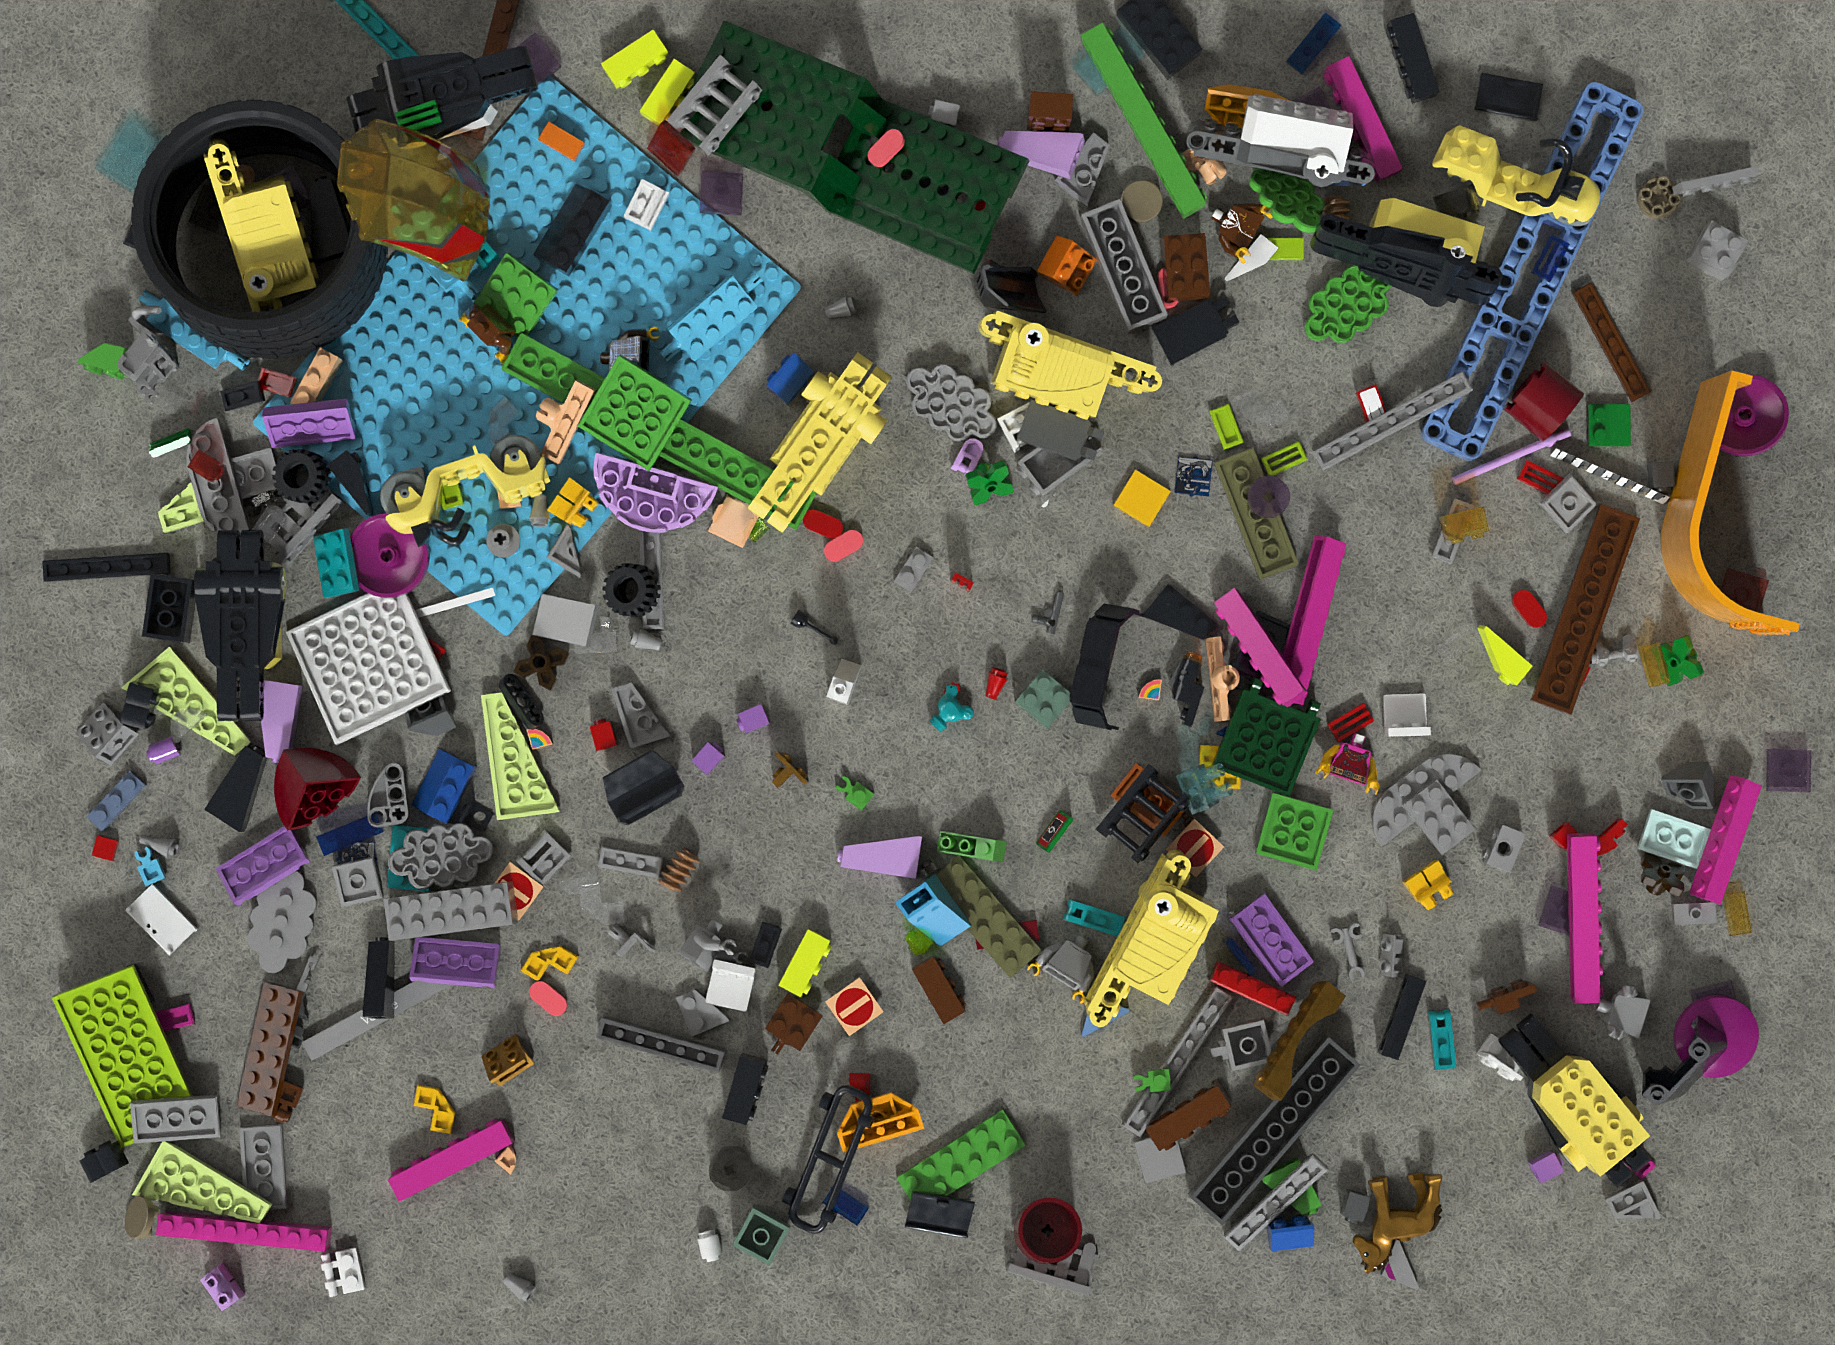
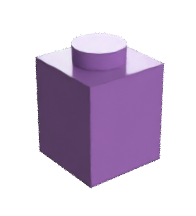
M762 704L739 713V719H736L740 730H745L746 733L770 724Z
M707 742L692 759V762L705 774L709 775L724 758L725 755L722 754L724 749L716 742L713 744Z
M1550 1150L1528 1161L1537 1181L1540 1183H1544L1564 1172L1561 1167L1564 1163L1560 1155Z

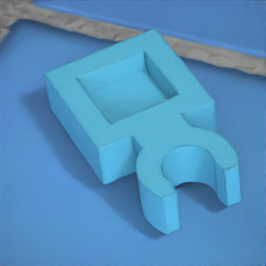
M148 846L145 847L147 852L145 857H142L139 851L134 853L136 859L142 862V865L137 868L145 886L167 878L159 858L152 860L153 851Z

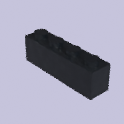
M1411 13L1390 20L1385 29L1388 40H1392L1394 46L1392 47L1393 57L1399 61L1400 67H1398L1400 78L1405 80L1407 87L1404 89L1407 99H1411L1413 104L1436 97L1439 89L1415 14Z

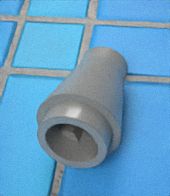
M845 296L830 306L825 307V312L828 319L853 316V313L857 312L853 297Z
M545 495L534 497L529 518L532 526H548L550 517L549 511H547V496Z
M634 628L630 644L634 645V648L659 651L662 642L661 638L652 635L642 628Z
M511 1272L503 1281L520 1301L524 1300L527 1302L536 1289L532 1282L520 1278Z

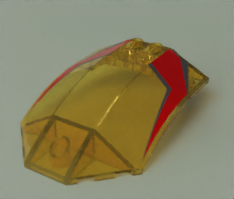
M373 119L369 122L368 126L361 128L353 134L352 138L341 143L337 186L340 192H344L348 200L346 207L352 220L357 221L360 228L358 234L361 241L373 242L407 253L461 281H466L486 242L490 208V195L486 190L477 163L448 145L423 133L387 121Z

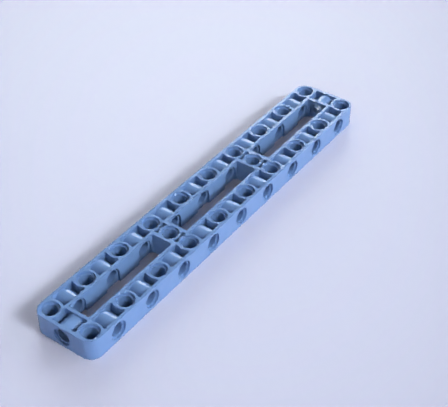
M1592 82L1580 93L1559 139L1569 145L1574 157L1592 124L1590 121L1596 111L1614 119L1588 174V177L1599 187L1600 205L1642 117L1643 106L1638 101L1601 83ZM1594 91L1597 95V98L1592 99L1589 96L1588 92ZM1626 109H1632L1634 117L1627 115ZM1571 128H1576L1579 131V136L1572 135ZM1614 146L1617 153H1610L1608 147ZM1554 148L1542 175L1554 171L1553 165L1563 168L1564 154L1561 149ZM1596 212L1591 221L1581 226V229L1561 223L1552 218L1548 213L1538 216L1523 214L1498 266L1503 277L1508 280V286H1503L1500 283L1490 301L1485 305L1479 306L1445 380L1462 371L1468 380L1471 373L1477 367L1485 350L1484 345L1490 335L1508 343L1466 433L1463 435L1450 429L1448 423L1451 414L1458 407L1462 398L1460 397L1428 414L1421 428V437L1424 441L1466 461H1472L1482 454ZM1545 223L1561 231L1520 319L1517 320L1502 313L1503 310L1501 309L1514 289L1521 274L1519 271L1524 261L1529 257L1539 236L1537 233L1541 225ZM1518 240L1525 241V249H1522L1518 246ZM1558 257L1563 260V267L1556 265L1555 258ZM1538 295H1543L1546 298L1545 304L1538 302ZM1482 314L1490 317V324L1482 321ZM1501 323L1509 326V333L1501 330ZM1520 332L1528 335L1527 342H1523L1520 339ZM1464 352H1470L1473 360L1470 362L1465 360ZM1504 369L1510 372L1511 376L1508 380L1502 376V370ZM1485 407L1492 409V417H1487L1484 414ZM1430 426L1436 428V437L1429 435L1428 428ZM1468 444L1474 446V455L1467 453L1466 446Z

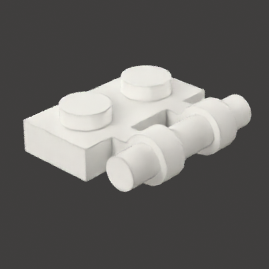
M357 1247L336 1251L337 1260L331 1261L329 1253L321 1255V1268L325 1272V1288L328 1289L329 1297L338 1295L336 1288L338 1286H342L344 1294L366 1288ZM338 1267L340 1279L335 1280L332 1268Z

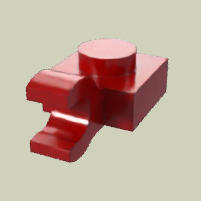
M849 1073V1085L870 1095V1073ZM855 1097V1103L862 1101L861 1099Z

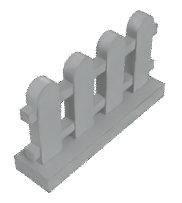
M305 474L299 475L297 477V484L300 487L304 486L308 476ZM325 490V495L318 497L319 500L314 502L311 507L306 503L287 500L283 496L284 501L287 503L282 509L278 506H272L269 509V515L273 518L269 524L263 521L256 523L255 530L263 531L264 539L274 547L272 552L283 563L290 565L312 541L313 537L320 532L343 506L344 502L339 497L331 494L330 490ZM291 508L302 516L297 522L287 514ZM277 524H280L288 532L283 538L273 530Z
M1052 1231L1044 1232L1045 1237H1047L1048 1234L1052 1233ZM1086 1243L1082 1250L1076 1249L1074 1254L1081 1257L1077 1271L1069 1269L1073 1254L1067 1259L1057 1262V1265L1043 1264L1030 1260L1017 1247L1016 1254L1012 1253L1010 1257L1014 1259L1013 1264L1008 1263L1006 1272L1089 1296L1091 1287L1087 1286V1282H1092L1093 1276H1090L1093 1260H1098L1099 1255L1095 1254L1096 1247L1093 1243ZM1027 1263L1033 1264L1034 1269H1027ZM1047 1269L1054 1270V1276L1047 1275ZM1067 1275L1074 1276V1282L1066 1280Z

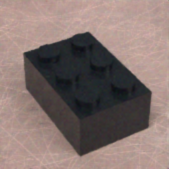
M155 574L150 575L142 637L190 643L196 604L194 580Z
M746 1053L740 1055L722 1119L747 1125L749 1120L753 1121L757 1108L753 1104L755 1100H759L763 1088L759 1083L760 1080L765 1079L769 1067L765 1065L766 1059Z

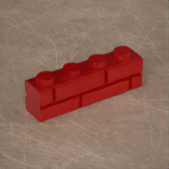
M1216 961L1208 979L1286 1016L1289 1015L1296 999L1294 995L1219 961Z

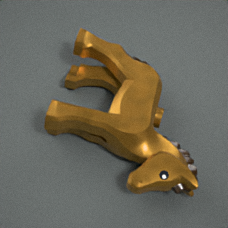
M1422 1172L1407 1174L1408 1181L1414 1186L1417 1194V1201L1413 1209L1390 1208L1386 1176L1372 1177V1180L1368 1181L1369 1187L1376 1198L1377 1210L1372 1226V1240H1368L1361 1235H1355L1352 1239L1354 1246L1358 1249L1363 1259L1361 1265L1365 1266L1364 1271L1366 1274L1373 1273L1375 1270H1381L1382 1266L1385 1267L1386 1263H1389V1256H1392L1393 1239L1410 1241L1411 1237L1422 1236L1435 1230L1442 1218L1439 1215L1443 1211L1439 1197L1442 1174L1425 1175L1428 1192Z

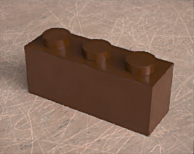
M932 956L913 967L912 971L942 1023L945 1024L965 1012L964 1006L967 1004L961 994L957 996L953 988L956 985L950 976L946 978L942 970L946 968L941 959H935Z

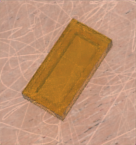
M1660 642L1638 647L1649 688L1670 683Z
M1745 891L1724 894L1723 903L1729 936L1752 933Z

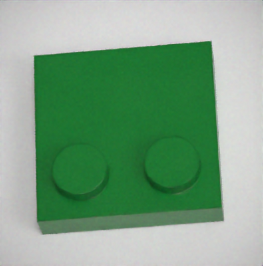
M1630 404L1587 405V447L1631 446Z

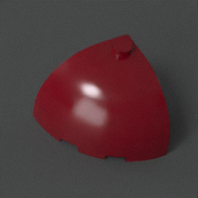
M317 748L284 749L275 772L274 797L279 817L287 831L313 824L311 820L321 815L326 817L339 807L338 803L345 796L349 797L358 785L361 776L348 761L329 751Z

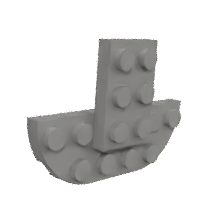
M219 418L206 422L196 431L191 443L188 445L186 461L200 514L208 527L214 532L218 533L219 530H239L241 535L242 530H250L242 500L279 490L274 487L276 480H272V475H275L273 467H277L273 448L270 447L230 459Z
M1441 754L1426 759L1391 785L1379 797L1373 812L1372 828L1380 847L1384 846L1414 822L1417 823L1440 855L1446 853L1475 831V828L1449 795L1481 772V769L1465 757L1454 754Z

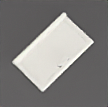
M151 884L125 910L169 956L193 932L198 930L154 884Z

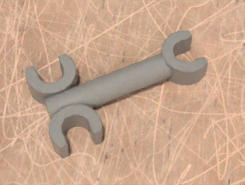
M1352 923L1349 927L1341 930L1339 928H1332L1330 930V933H1339V938L1332 941L1334 944H1340L1344 941L1350 965L1348 971L1350 980H1354L1353 972L1356 970L1359 971L1361 978L1365 976L1364 970L1358 966L1352 938L1360 939L1362 937V934H1353V929L1359 927V923Z

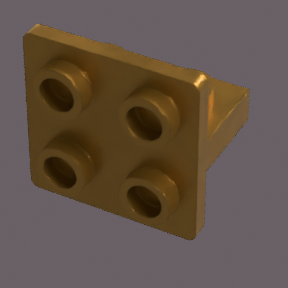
M777 752L775 754L786 766L785 769L780 767L772 775L775 778L772 783L777 788L792 774L804 785L809 782L806 779L808 777L806 772L800 767L796 769L791 764L793 759L786 752L782 754Z
M517 1034L507 1038L503 1043L487 1051L481 1057L489 1081L491 1083L496 1082L499 1087L535 1064L533 1058L522 1047Z

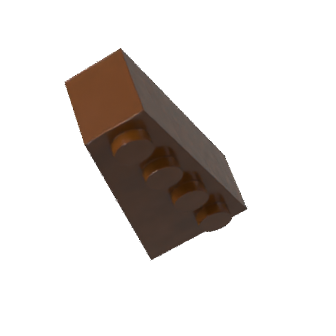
M1218 1078L1212 1081L1214 1086L1211 1088H1202L1197 1091L1193 1096V1100L1187 1099L1182 1101L1175 1107L1176 1110L1174 1112L1169 1110L1146 1125V1131L1159 1151L1171 1149L1176 1145L1175 1141L1183 1138L1185 1140L1194 1134L1193 1130L1201 1127L1203 1129L1212 1123L1211 1119L1219 1116L1220 1118L1230 1112L1229 1108H1231L1232 1099Z

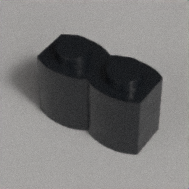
M137 681L130 682L120 723L144 730L150 728V725L152 726L156 719L154 707L158 705L161 694L158 693L159 687Z
M109 1140L98 1146L100 1150L96 1151L93 1148L84 1153L85 1158L79 1160L90 1183L129 1164L118 1141L111 1143Z

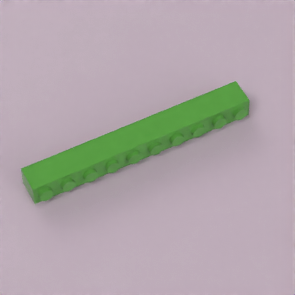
M1102 22L1081 34V42L1182 218L1185 219L1206 206L1205 200L1207 196L1202 188L1198 189L1195 184L1197 179L1192 170L1188 171L1184 165L1187 163L1185 157L1181 152L1178 153L1176 151L1174 138L1171 134L1167 135L1164 128L1166 125L1161 116L1157 117L1153 110L1156 108L1150 98L1146 99L1143 93L1145 92L1144 86L1140 80H1135L1133 76L1135 72L1129 62L1126 64L1123 59L1125 55L1119 44L1115 45L1112 40L1114 35L1109 27L1105 28Z

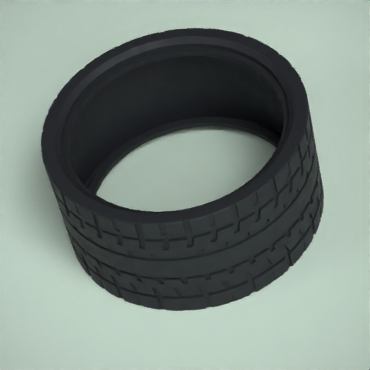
M269 100L226 102L225 104L207 108L204 112L200 111L178 124L171 130L169 135H166L158 143L155 150L145 162L146 166L142 168L138 177L132 200L134 206L131 209V223L133 226V240L137 246L135 248L139 260L153 285L182 320L208 342L217 347H222L226 351L235 354L241 353L242 356L262 359L295 357L315 351L318 347H324L335 341L336 338L341 337L351 328L352 324H356L373 302L375 293L378 292L387 264L388 242L373 239H387V228L383 211L354 151L332 127L325 122L322 123L318 117L288 104L286 106L283 103ZM212 139H224L228 143L230 151L235 150L238 160L259 154H284L308 160L332 174L348 191L351 205V229L345 251L332 274L322 285L305 298L291 305L270 311L241 312L216 306L200 298L186 287L177 261V231L182 213L189 199L203 181L209 177L204 160V152L208 151V144ZM219 148L215 149L219 160H222V151Z

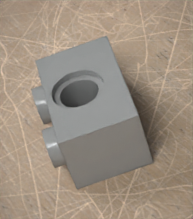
M1503 824L1494 827L1490 835L1492 839L1490 847L1486 846L1482 858H1485L1483 863L1511 873L1526 834ZM1501 842H1505L1507 845V850L1503 854L1498 851V845Z

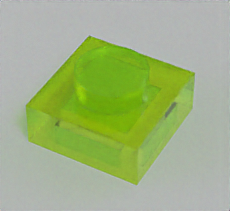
M758 517L749 535L753 542H756L770 529L762 518Z

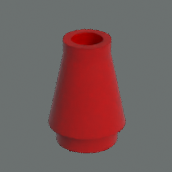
M992 667L991 672L989 671L986 697L997 700L999 693L1009 679L1007 678L1008 672Z

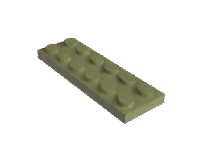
M1254 448L1213 463L1258 579L1261 580L1299 565Z
M959 855L936 875L972 926L967 928L1009 978L1014 976L1042 951Z

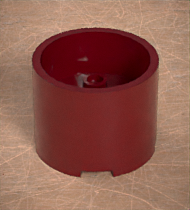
M1546 361L1541 363L1540 371L1534 370L1512 396V403L1507 402L1503 408L1504 411L1542 442L1562 424L1584 396V392Z
M1042 1198L1029 1203L1020 1211L1014 1223L1016 1245L1027 1258L1037 1263H1055L1067 1259L1076 1251L1082 1237V1223L1078 1213L1070 1204L1058 1198ZM1046 1225H1048V1229L1052 1230V1233L1048 1234L1047 1237H1045V1233L1041 1232V1229L1045 1228Z

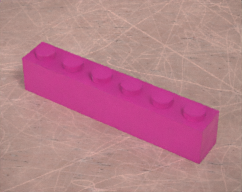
M1348 56L1327 66L1324 70L1325 74H1323L1324 81L1333 90L1332 97L1337 105L1340 104L1342 111L1353 114L1352 139L1354 142H1358L1363 150L1362 152L1369 153L1373 157L1375 169L1373 179L1379 183L1400 173L1403 167L1350 57Z
M1233 588L1214 602L1217 606L1215 609L1216 613L1222 620L1225 618L1229 624L1226 626L1233 637L1236 635L1240 640L1238 646L1244 654L1248 652L1252 658L1249 662L1256 671L1260 670L1263 675L1261 680L1267 688L1271 687L1275 693L1272 696L1279 705L1283 704L1289 707L1308 693L1239 590Z
M1729 776L1689 894L1721 905L1757 802L1761 785L1745 778Z
M497 1118L485 1123L487 1127L480 1131L478 1127L466 1133L468 1137L460 1140L458 1137L448 1142L449 1147L443 1150L441 1147L429 1152L430 1157L424 1160L422 1157L411 1161V1166L405 1170L402 1166L392 1171L393 1176L387 1180L398 1201L400 1202L512 1144L515 1140L504 1118L499 1121Z

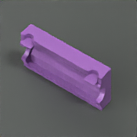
M348 399L263 408L262 418L272 448L356 439V427L354 419L351 418Z
M284 826L216 868L234 904L240 906L243 901L253 898L298 870L301 865L311 862L306 851L300 845L299 838L294 830L287 831Z
M1265 894L1259 895L1249 905L1229 918L1278 987L1285 985L1314 962Z
M416 937L409 976L410 980L495 988L497 967L500 961V944Z

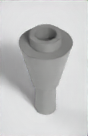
M142 835L139 840L141 844L150 846L168 859L176 856L179 851L176 839H153Z

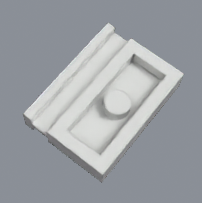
M642 179L623 217L652 231L670 193Z

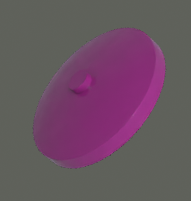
M1748 374L1753 376L1751 384L1735 390L1720 450L1728 454L1753 456L1763 453L1778 443L1786 431L1789 419L1787 400L1778 386L1758 375Z
M378 514L364 520L350 536L358 585L365 592L377 597H399L415 589L426 575L430 561L428 541L423 546L418 547L413 534L397 532L386 521L387 514Z
M1710 995L1691 1003L1681 1013L1674 1028L1673 1043L1679 1059L1683 1062L1689 1056V1044L1695 1034L1694 1029L1691 1027V1022L1699 1015L1727 1038L1726 1051L1702 1076L1720 1078L1742 1069L1753 1057L1759 1040V1029L1752 1012L1737 999L1725 995Z

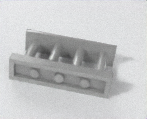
M721 55L718 56L666 120L678 132L686 128L700 139L702 143L699 147L707 155H710L719 147L722 139L752 102L759 98L762 91L753 80L747 86L730 72L732 66ZM723 79H726L743 92L735 102L717 89V86ZM710 95L729 108L722 119L703 105ZM696 112H700L716 125L709 135L690 121Z

